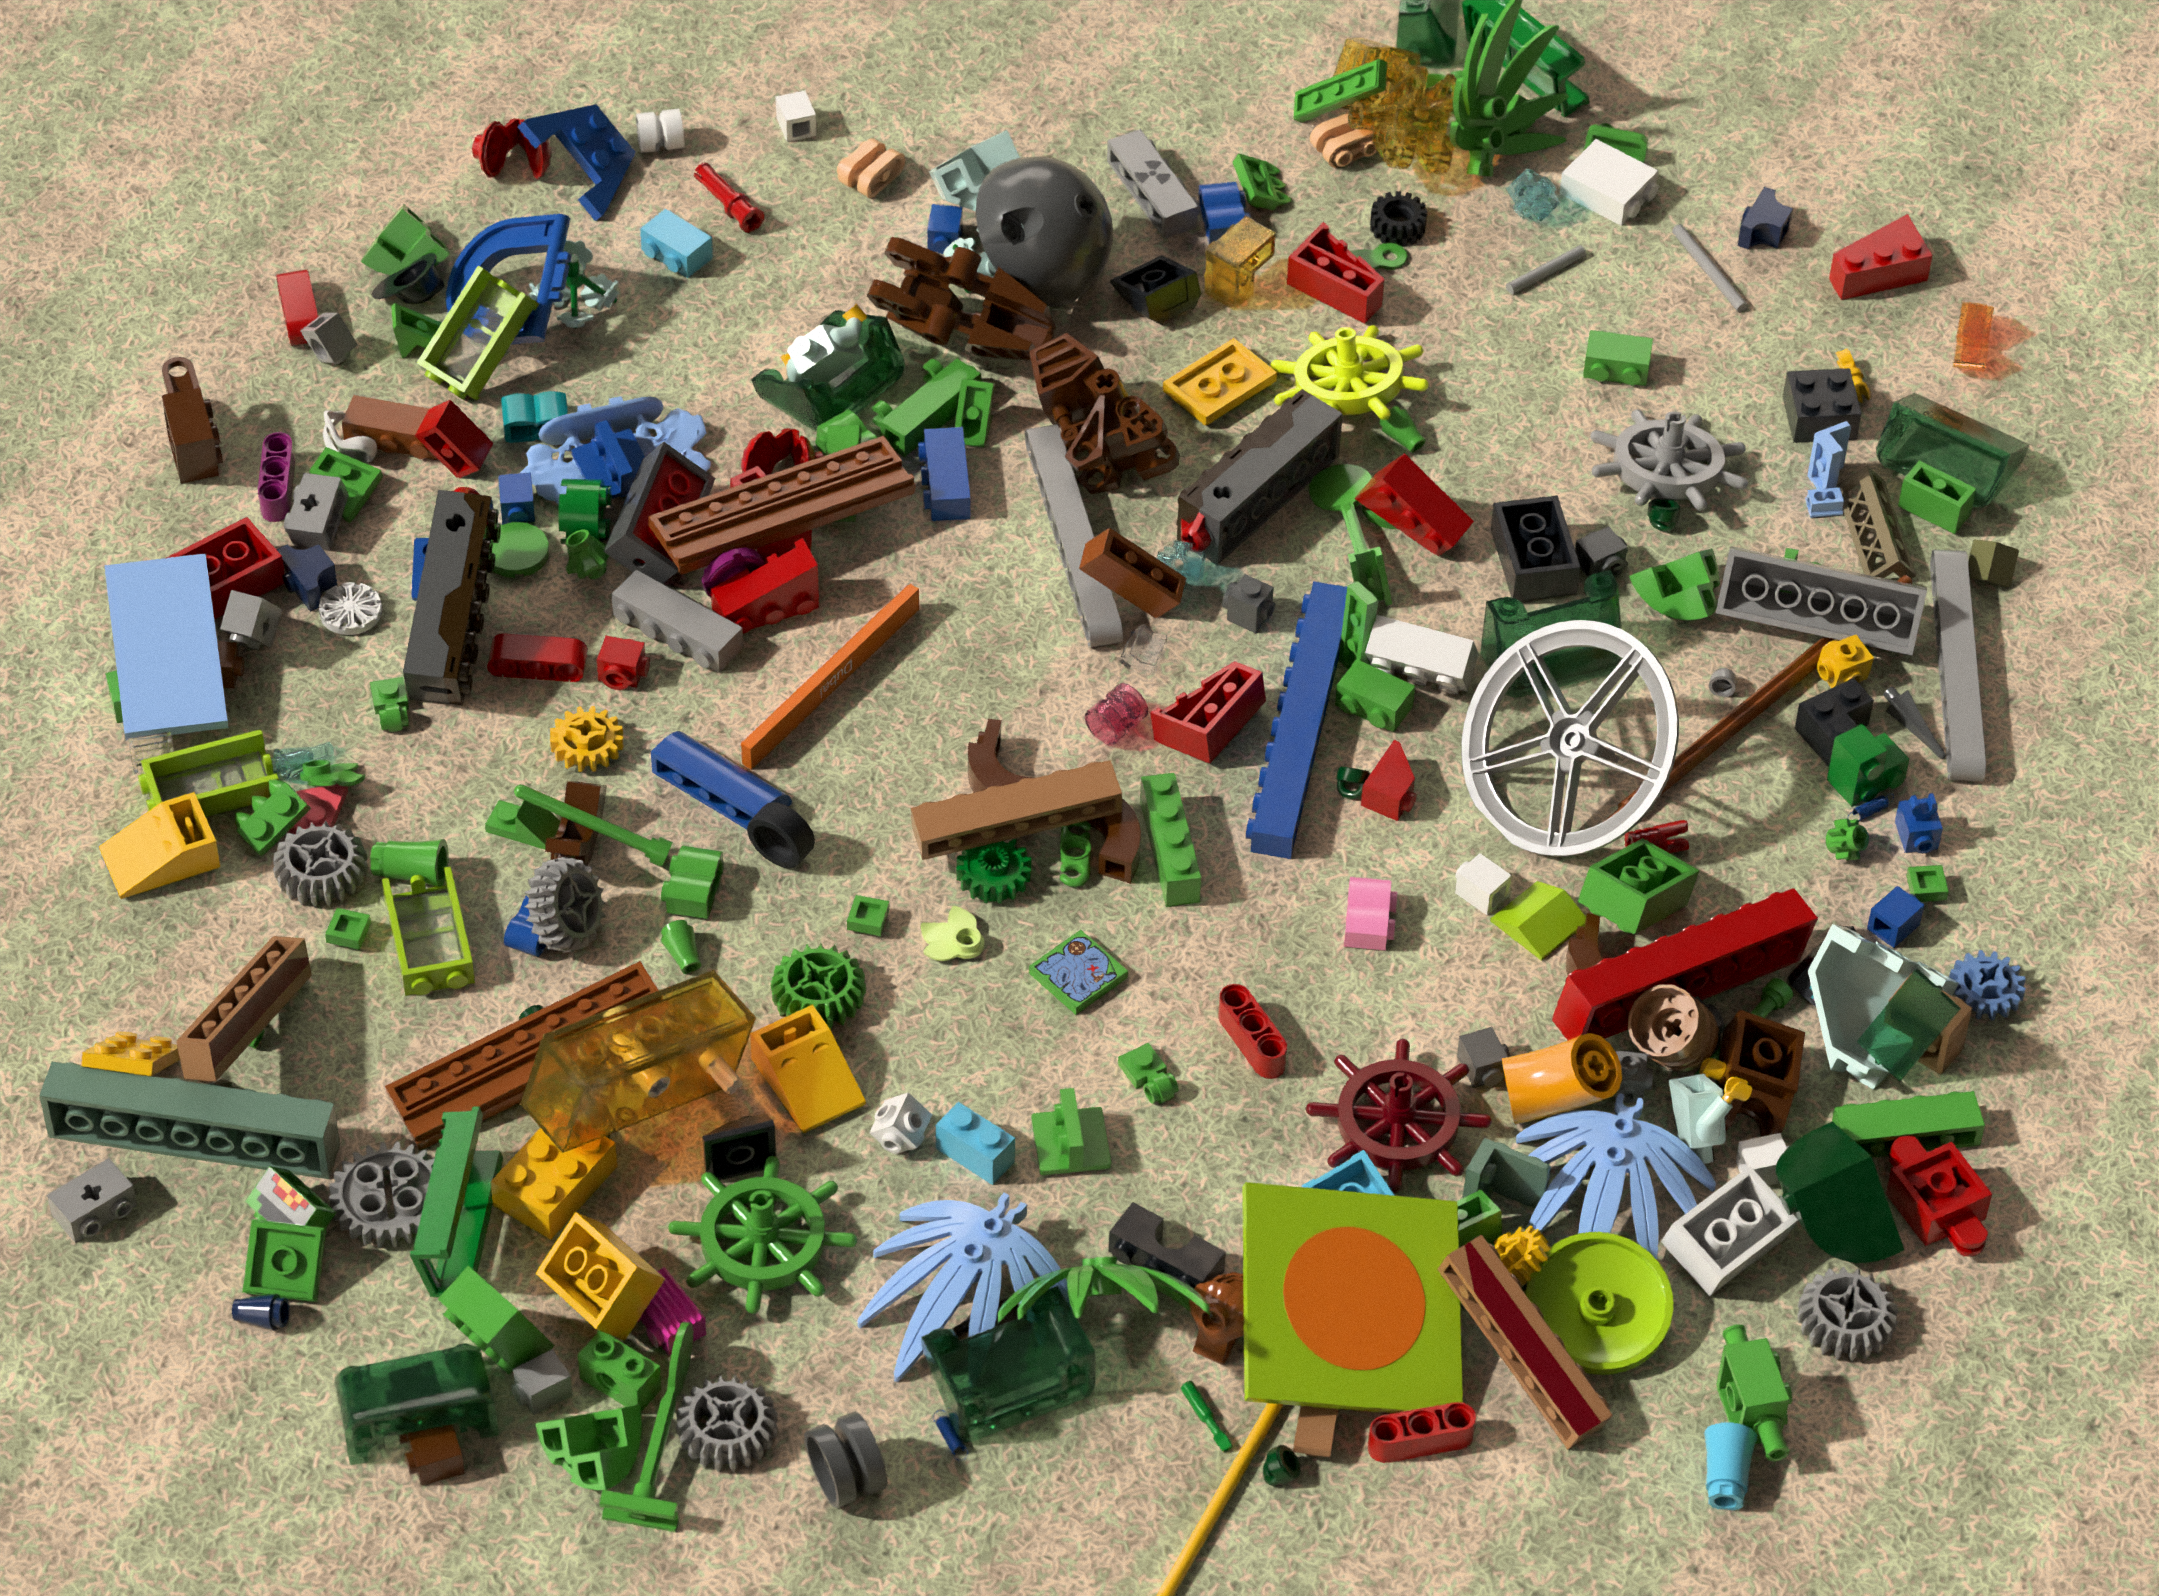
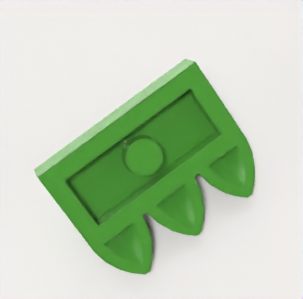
M1238 153L1232 163L1248 204L1256 208L1262 207L1274 211L1277 206L1285 205L1291 201L1289 196L1279 191L1286 184L1274 177V175L1280 172L1277 167L1267 161Z
M277 779L269 780V791L271 794L269 798L252 796V808L254 811L252 815L243 812L235 813L236 831L260 856L270 850L311 809L289 784Z

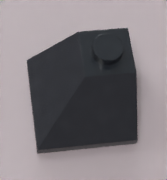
M765 1113L755 1116H744L738 1120L730 1121L702 1136L704 1172L713 1173L719 1180L762 1171L765 1168L766 1159L769 1156H776L775 1124L773 1119Z

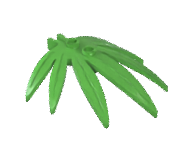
M1510 0L1490 32L1478 65L1481 38L1489 14L1481 15L1468 47L1463 77H1457L1453 95V111L1456 121H1451L1450 141L1455 148L1469 151L1470 161L1467 166V174L1493 176L1492 161L1494 154L1515 155L1529 153L1565 143L1567 140L1565 137L1544 133H1515L1508 135L1537 120L1569 96L1567 93H1552L1535 97L1507 112L1508 104L1559 29L1558 25H1548L1533 36L1513 57L1498 82L1508 43L1523 0Z
M1095 1257L1082 1259V1266L1056 1270L1022 1286L999 1309L998 1323L1019 1302L1018 1320H1020L1042 1294L1064 1278L1067 1280L1068 1298L1075 1318L1081 1317L1088 1296L1122 1294V1287L1153 1313H1158L1156 1290L1172 1298L1188 1311H1190L1189 1299L1209 1315L1210 1305L1196 1290L1173 1276L1145 1267L1117 1264V1257Z

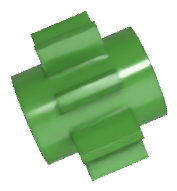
M1858 819L1834 820L1835 828L1829 829L1826 834L1828 850L1836 854V860L1860 859L1859 851L1865 850L1869 843V835L1866 828L1859 825Z

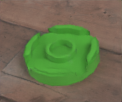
M511 522L501 525L499 543H494L492 553L496 555L494 573L504 577L515 578V574H524L525 577L542 569L549 556V542L545 533L537 526L525 522Z

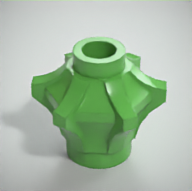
M585 529L575 531L568 536L565 541L569 556L565 567L567 573H577L579 579H583L586 576L590 579H597L604 575L607 570L606 562L609 558V555L604 552L607 544L598 541Z

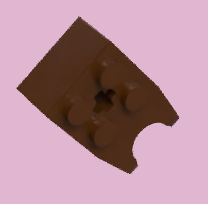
M184 357L168 359L162 366L166 394L161 396L167 435L180 484L219 476L218 464L223 463V458L219 445L221 442L218 428L212 420L214 416L210 399H203L194 366L189 359ZM176 366H182L187 369V372L179 377L172 376L169 373Z
M1739 1010L1723 1029L1719 1061L1726 1063V1070L1719 1081L1716 1080L1715 1084L1723 1090V1095L1725 1094L1726 1081L1731 1077L1747 1080L1748 1085L1752 1086V1093L1747 1101L1743 1102L1735 1098L1731 1103L1733 1107L1725 1116V1132L1733 1125L1737 1114H1745L1757 1123L1760 1129V1137L1777 1133L1782 1134L1794 1095L1798 1091L1805 1039L1804 1031Z

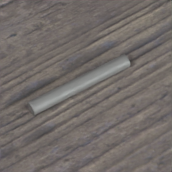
M1579 245L1507 283L1506 290L1513 295L1585 257L1586 251L1584 247Z

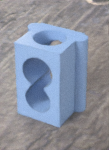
M1840 487L1808 490L1805 501L1810 518L1843 515L1844 500Z

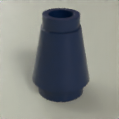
M279 1294L235 1299L232 1305V1318L234 1321H241L274 1331L278 1327H286L290 1317L289 1300L282 1298Z

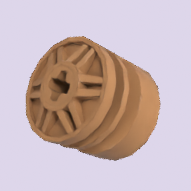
M1657 985L1646 990L1635 1000L1628 1017V1031L1632 1042L1640 1051L1652 1058L1660 1066L1673 1072H1687L1700 1067L1703 1060L1711 1057L1718 1043L1719 1028L1715 1016L1689 992L1675 985ZM1678 1030H1682L1680 1036L1676 1035Z

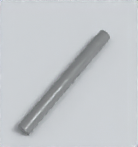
M1682 224L1676 225L1672 233L1738 313L1748 308L1746 301Z

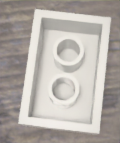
M1376 615V621L1374 622L1365 651L1371 666L1393 676L1395 673L1406 675L1407 681L1417 685L1425 686L1427 681L1440 684V690L1451 694H1458L1459 690L1468 692L1479 656L1474 640Z
M1748 1166L1674 1222L1661 1243L1701 1288L1711 1296L1783 1241L1796 1225L1798 1219L1794 1214L1788 1215L1781 1199L1752 1167Z

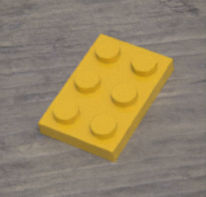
M1233 338L1163 382V392L1203 425L1207 426L1277 381V372Z
M119 1031L115 1033V1036L106 1037L104 1041L95 1043V1046L83 1051L81 1066L153 1076L179 1061L180 1057L177 1044H171V1038L153 1036L150 1037L149 1041L137 1039L136 1033Z

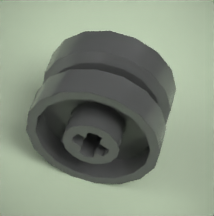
M854 1411L839 1417L835 1422L834 1430L828 1425L822 1424L805 1432V1446L813 1473L832 1507L838 1509L854 1502L857 1497V1489L866 1496L886 1489L887 1474L880 1449L872 1431L860 1413Z

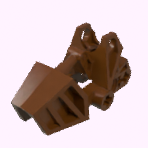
M890 238L884 253L895 267L905 269L903 274L906 277L901 283V287L885 281L873 280L867 293V297L876 308L888 311L885 318L921 333L924 339L937 345L946 346L951 334L967 339L968 342L964 350L984 358L1031 360L1030 350L1052 340L1056 325L1047 304L999 266L992 278L977 272L982 257L970 249L956 247L952 256L943 257L932 250L905 239ZM953 284L984 296L982 313L962 310L964 305L954 292L948 288L949 285Z
M1068 333L1029 351L1038 396L1044 414L1053 425L1057 424L1061 428L1060 436L1068 450L1065 458L1079 472L1083 471L1077 481L1090 494L1119 489L1123 471L1136 467L1137 473L1143 481L1171 472L1177 468L1180 453L1175 444L1167 437L1168 429L1161 416L1141 398L1133 395L1128 396V392L1117 371L1104 369L1099 357ZM1135 407H1139V408H1140L1139 413L1137 412V410L1135 409ZM1160 448L1165 455L1170 456L1167 459L1159 457L1156 450ZM1088 450L1089 454L1086 459L1082 461L1075 459L1077 453ZM1096 472L1104 474L1103 480L1095 485L1088 484L1089 478Z

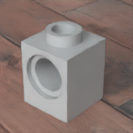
M323 313L300 330L321 363L339 364L351 355L349 351L358 345L339 313Z

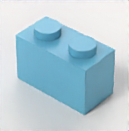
M666 208L640 228L641 250L648 257L656 258L664 263L670 271L678 272L686 278H689L713 259L712 237Z
M957 1102L936 1124V1149L992 1185L1015 1162V1137L960 1102Z

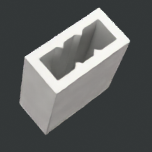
M1596 139L1562 172L1560 194L1622 226L1630 217L1635 218L1646 200L1651 201L1658 191V185L1656 184L1658 170Z

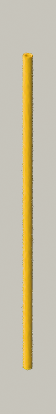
M1267 1403L1156 1596L1175 1595L1284 1404Z

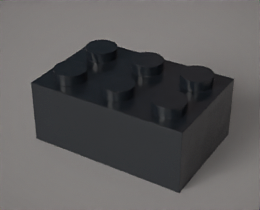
M1558 495L1494 503L1491 532L1512 601L1577 594L1580 564Z

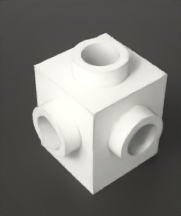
M908 1092L884 1101L875 1114L876 1120L870 1134L881 1143L885 1150L896 1155L908 1150L912 1151L923 1142L924 1132L932 1114Z

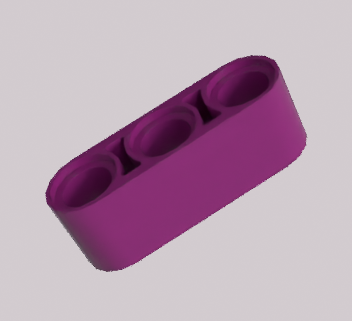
M274 432L267 435L262 446L258 497L261 516L270 522L284 520L286 514L290 513L295 458L292 438L283 432Z

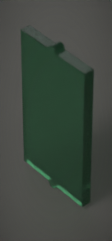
M1918 968L1910 975L1857 1040V1043L1875 1058V1063L1877 1065L1881 1064L1899 1082L1903 1080L1961 1010L1942 991L1941 985L1936 986Z

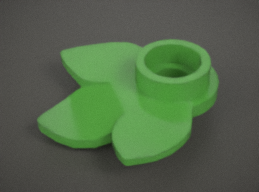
M313 760L303 764L300 779L308 781L309 786L325 787L338 784L348 787L363 782L365 774L361 775L353 772L358 768V763H339L330 766V761Z

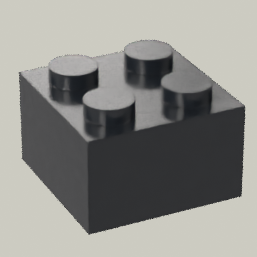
M1850 368L1787 371L1783 401L1793 443L1813 442L1816 432L1845 421L1851 425L1849 440H1857L1862 414Z

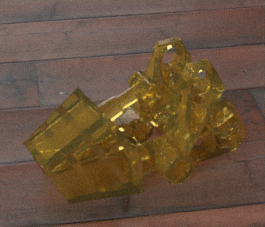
M1363 37L1346 38L1333 77L1379 58L1387 62L1385 91L1341 107V109L1349 110V126L1352 129L1373 132V144L1390 168L1408 169L1412 164L1414 153H1416L1418 161L1427 173H1447L1454 151L1450 135L1446 134L1449 118L1454 116L1453 95L1456 83L1454 74H1447L1443 80L1437 82L1432 87L1426 88L1428 70L1426 67L1420 66V54ZM1450 87H1452V93L1450 98L1448 99L1447 93ZM1388 131L1387 140L1385 141V136Z

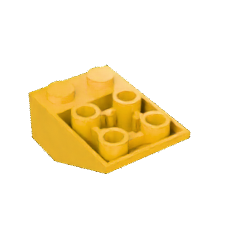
M195 792L161 802L99 846L120 899L220 868L216 839Z
M813 1005L750 1033L752 1061L803 1134L866 1105V1100L830 1028Z

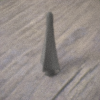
M1895 687L1888 688L1883 694L1890 703L1886 712L1918 737L1938 758H1945V752L1925 723L1909 690L1900 695Z

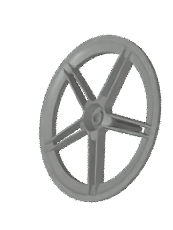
M1585 620L1559 622L1538 629L1518 640L1486 672L1472 697L1465 718L1462 734V766L1465 782L1475 806L1513 845L1540 855L1554 857L1580 855L1598 850L1616 841L1635 827L1650 811L1661 795L1672 771L1678 748L1679 714L1671 681L1657 657L1646 645L1629 633L1609 624ZM1573 647H1596L1608 650L1622 657V661L1576 714H1573L1543 657L1551 653ZM1535 662L1560 707V710L1554 712L1532 666ZM1631 667V669L1623 677V679L1612 691V693L1605 700V702L1601 705L1598 711L1594 713L1593 710L1597 707V705L1603 700V698L1608 694V692L1614 687V685ZM1525 671L1550 722L1549 731L1545 735L1489 753L1490 732L1498 706L1512 683ZM1639 675L1645 681L1651 693L1656 711L1657 740L1652 762L1598 738L1596 733L1597 728ZM1541 746L1542 752L1490 766L1491 761ZM1615 753L1649 768L1647 775L1618 764L1617 762L1620 757L1615 755ZM1556 758L1548 832L1528 825L1508 808L1495 786L1492 774ZM1585 760L1594 761L1643 781L1636 794L1615 815L1594 827L1571 832L1581 765ZM1565 773H1569L1562 822L1559 833Z

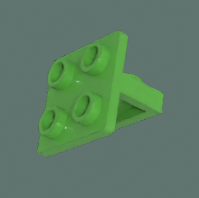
M1074 1088L1060 1089L1059 1104L1053 1105V1111L1033 1113L1031 1115L1041 1175L1111 1168V1156L1103 1110L1101 1107L1078 1109Z

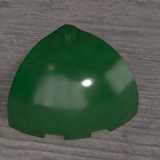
M1833 1121L1802 1136L1782 1153L1775 1167L1776 1176L1784 1193L1780 1195L1781 1202L1788 1215L1795 1214L1805 1232L1824 1252L1846 1262L1870 1263L1884 1260L1905 1250L1872 1156Z

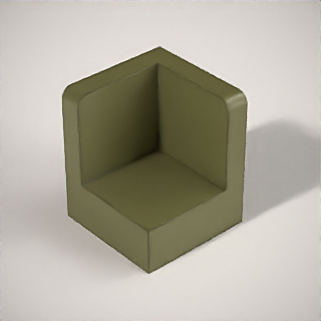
M1974 539L1968 560L1969 579L1988 581L2003 587H2010L2019 549L1998 542Z

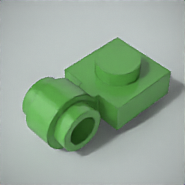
M398 677L370 682L375 715L379 714L381 729H389L390 733L402 731V727L409 726L407 716L409 706L404 678Z
M1149 1043L1118 1057L1119 1067L1136 1089L1143 1086L1144 1093L1150 1103L1159 1102V1104H1162L1174 1098V1094L1179 1091L1175 1077L1171 1073H1167V1066Z

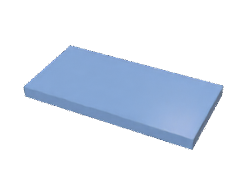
M206 554L104 565L125 740L229 728Z

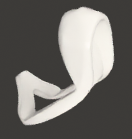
M325 411L323 439L326 447L366 464L370 463L377 453L375 440L366 436L341 440L335 426L344 418V412ZM329 432H330V434H331V436H332V438H333L335 444L337 445L338 450L335 448L333 442L331 441V439H330V437H329V435H328Z

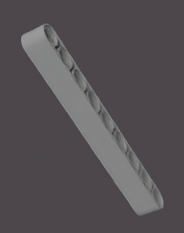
M1056 424L1026 429V448L1028 452L1031 451L1028 455L1034 474H1038L1035 477L1042 498L1045 497L1043 503L1049 521H1053L1050 525L1056 544H1060L1058 550L1063 566L1068 568V570H1065L1071 592H1075L1072 595L1078 614L1083 616V618H1080L1086 640H1090L1088 646L1092 648L1122 643L1123 629L1112 591L1079 569L1085 544L1093 539L1094 535L1072 466L1065 458L1067 450L1060 436V428Z
M1933 549L1930 560V572H1933L1931 573L1932 596L1935 597L1933 598L1934 620L1938 621L1935 622L1937 646H1940L1937 647L1939 671H1942L1939 672L1941 696H1944L1941 697L1943 722H1946L1943 723L1945 747H1949L1945 748L1947 772L1951 773L1948 774V780L1983 782L1986 771V754L1967 552Z

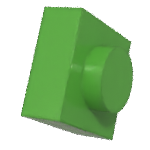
M1942 865L1908 867L1906 877L1910 893L1917 897L1920 902L1947 900L1949 891Z
M855 895L847 919V930L881 936L890 910L889 901Z
M337 908L325 933L326 943L360 950L371 925L370 915Z

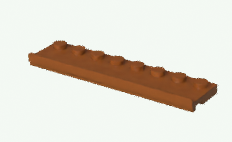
M881 436L649 516V527L677 566L678 572L683 575L708 566L715 558L730 550L737 548L757 549L912 495L916 490L915 477L912 473L908 474L902 466L901 458L887 439Z
M641 961L386 1085L385 1090L420 1151L439 1143V1139H442L441 1130L445 1129L442 1121L443 1112L471 1111L472 1107L479 1106L483 1113L482 1121L613 1057L612 1053L606 1048V1042L616 1031L627 1029L635 1040L641 1043L674 1027L676 1022L672 1010L666 1005L655 983Z

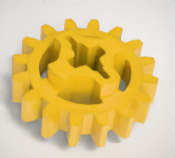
M581 706L577 707L576 714L565 711V720L556 718L555 728H550L551 752H555L556 761L565 760V768L567 769L573 765H578V772H582L585 766H590V769L595 772L597 765L600 763L607 768L609 766V758L617 760L619 758L618 750H623L624 748L623 727L618 726V718L616 716L609 718L608 710L606 709L601 711L600 714L596 713L595 706H591L589 712H584Z
M1529 1226L1526 1230L1523 1227H1519L1515 1234L1507 1232L1494 1241V1247L1500 1255L1501 1262L1509 1273L1514 1274L1518 1278L1521 1286L1531 1280L1530 1275L1533 1272H1538L1542 1269L1539 1264L1548 1260L1549 1257L1545 1252L1551 1250L1547 1244V1239L1539 1229L1535 1230L1533 1226Z

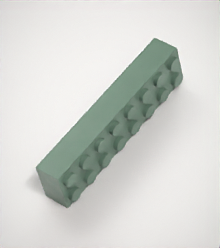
M53 1061L39 1095L48 1138L267 1170L269 1166L290 1170L295 1175L330 1179L340 1147L334 1103L321 1099L310 1100L291 1097L286 1094L276 1095L256 1092L247 1088L235 1089L222 1087L214 1083L202 1084L184 1081L179 1078L168 1079L83 1067L72 1062L60 1063Z

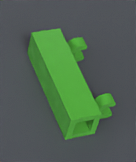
M931 358L923 365V368L929 371L923 377V380L926 382L925 385L894 410L888 403L882 400L872 407V410L878 413L872 418V422L880 427V436H884L897 453L906 457L918 447V443L924 442V429L941 428L957 414L961 379L981 381V373L973 366L967 365L956 358L944 368L940 362Z

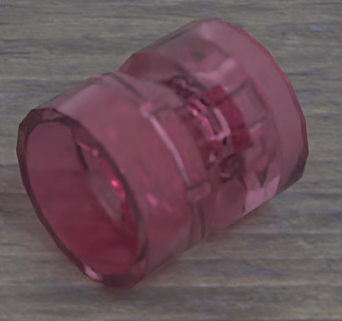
M1120 683L1106 694V700H1099L1087 710L1085 722L1094 737L1106 745L1112 746L1126 736L1130 729H1134L1147 717L1148 706L1142 695L1129 684Z

